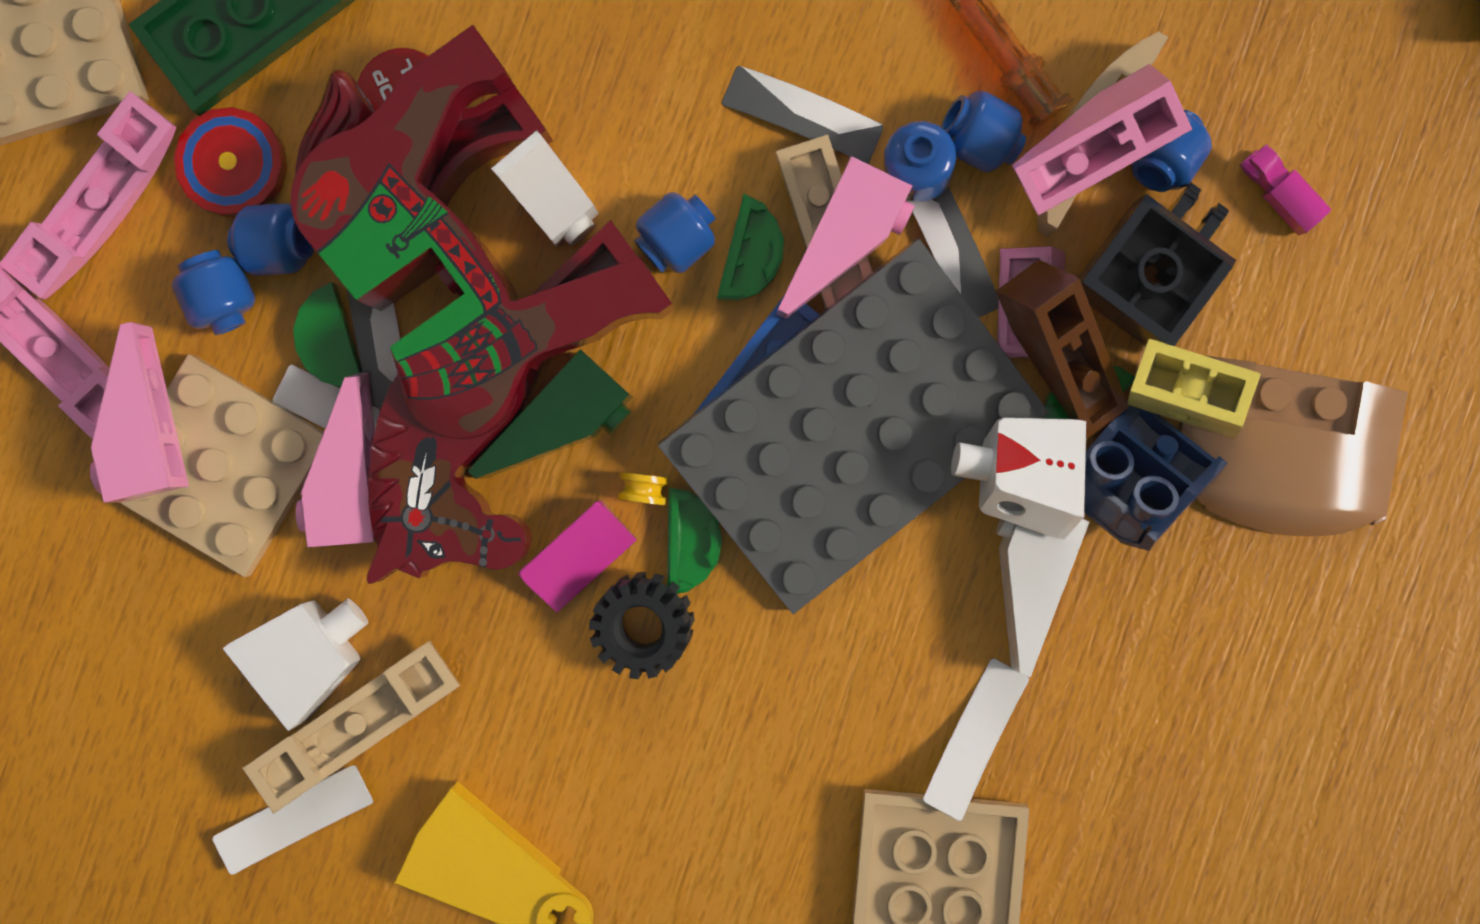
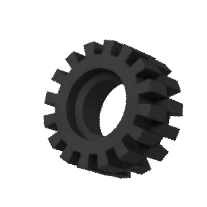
M637 572L631 579L628 575L620 578L615 585H611L592 611L595 613L589 622V630H595L594 635L590 638L592 647L595 648L601 645L603 650L598 655V658L603 664L611 658L616 663L612 671L619 675L624 668L630 669L629 678L639 679L643 672L647 673L648 679L657 677L662 669L666 673L674 666L677 659H680L692 638L694 630L691 629V626L695 621L694 612L687 611L691 602L687 595L681 598L677 595L680 586L672 581L669 587L663 584V575L655 573L651 579L646 578V572ZM633 607H646L654 611L662 624L661 637L655 642L648 644L632 640L626 634L623 627L624 613Z

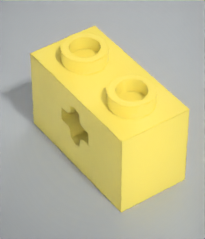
M1149 339L1127 403L1128 405L1235 439L1244 425L1261 373Z

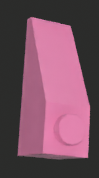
M1148 64L1095 95L1015 162L1012 167L1035 212L1039 216L1191 131L1192 127L1171 81L1152 65Z
M851 156L776 315L784 319L788 318L881 246L888 238L890 232L900 236L915 206L906 201L912 185Z
M133 322L121 324L119 327L91 445L94 462L90 465V476L94 488L99 494H102L104 503L127 502L189 487L152 327Z
M368 372L356 373L344 378L301 492L302 500L297 501L296 522L299 531L306 532L307 547L370 543L375 541L368 504L370 457L375 432Z

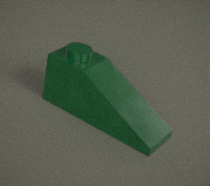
M580 349L468 472L475 479H485L597 437L603 429L611 435L631 414L632 411L626 404L633 396Z

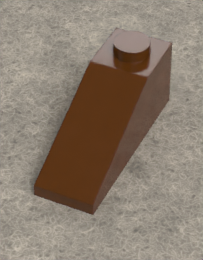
M1037 260L996 290L1013 334L1070 419L1086 421V439L1129 408L1078 277L1046 262Z

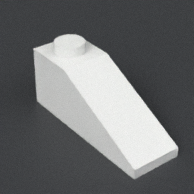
M535 131L491 168L557 248L561 247L566 241L570 246L577 244L594 229L595 224L592 220L599 215L597 209L538 131Z
M1002 519L999 520L996 534L1003 537L999 545L1010 663L1011 668L1028 677L1032 675L1089 524L1087 520L1082 519L1065 540Z

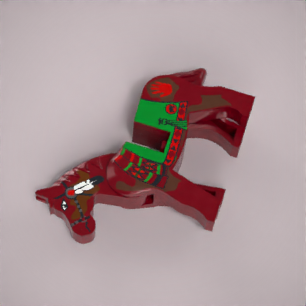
M474 25L468 27L401 75L389 96L376 111L350 73L343 70L333 71L329 76L321 104L303 136L297 157L295 178L291 189V209L295 223L303 236L357 301L383 311L435 274L439 275L453 294L457 293L460 296L390 346L397 376L390 385L381 407L371 447L368 504L371 527L378 549L367 574L368 584L380 582L397 570L416 578L426 577L431 569L441 567L448 562H463L492 570H499L515 565L527 556L532 543V532L529 526L518 516L492 513L487 500L465 481V472L518 417L546 359L598 341L625 323L641 319H663L675 310L670 299L640 257L636 256L611 220L532 295L519 299L512 283L490 250L468 225L447 207L457 189L468 176L491 160L508 155L535 131L539 132L548 145L553 142L544 125L516 88L507 71ZM497 94L475 107L467 108L480 97Z

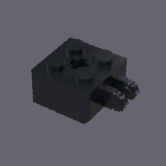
M1192 182L1184 188L1169 209H1166L1147 194L1136 200L1078 276L1089 305L1145 347L1149 339L1175 346L1236 262V259L1209 240L1227 216L1229 211L1219 202L1214 207H1211L1203 216L1196 230L1181 220L1185 213L1196 203L1201 189ZM1154 265L1159 271L1154 278L1158 279L1160 284L1155 283L1152 285L1145 277L1144 268Z

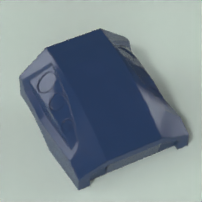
M1129 405V408L1112 421L1086 451L1084 513L1120 543L1150 551L1178 517L1217 478L1228 462L1220 456L1216 459L1159 414Z

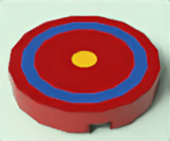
M234 107L211 109L193 119L180 135L174 154L176 178L186 196L202 209L228 218L236 217L237 213L246 206L265 205L270 198L273 200L282 188L287 171L285 148L272 127L254 113Z

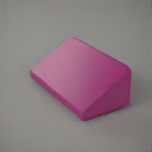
M598 500L517 575L551 608L558 612L636 542L637 539L602 500Z

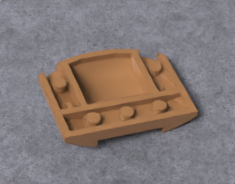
M1207 356L1261 373L1244 425L1235 439L1180 421V432L1215 459L1220 456L1228 462L1224 470L1197 498L1204 505L1202 508L1235 524L1268 533L1291 536L1342 534L1367 524L1375 525L1386 520L1408 392L1365 381L1354 382L1259 365L1251 361Z

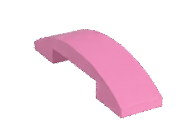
M129 91L97 133L104 142L43 223L30 222L2 259L0 266L39 298H49L87 263L132 209L159 167L177 127L135 93Z
M0 266V342L62 401L58 406L93 439L110 368L53 310Z

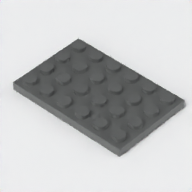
M914 239L660 440L657 445L791 613L795 614L965 479L964 477L953 476L951 473L952 457L958 442L983 446L984 439L997 420L1002 418L1041 419L1049 411L921 240Z

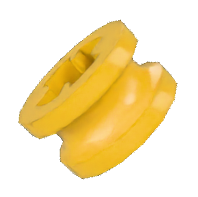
M620 472V479L624 481L625 487L623 491L618 492L617 499L665 505L666 498L661 495V489L664 485H668V478Z

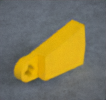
M458 781L449 790L418 832L395 881V884L498 924H556L557 918L551 911L554 909L557 912H562L567 906L576 910L573 920L577 924H593L594 914L591 903L586 896L559 875L562 869Z

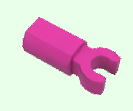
M1267 144L1259 151L1255 150L1239 165L1250 179L1261 185L1266 191L1262 197L1298 236L1311 230L1332 210L1295 169L1289 172L1284 167L1280 157Z

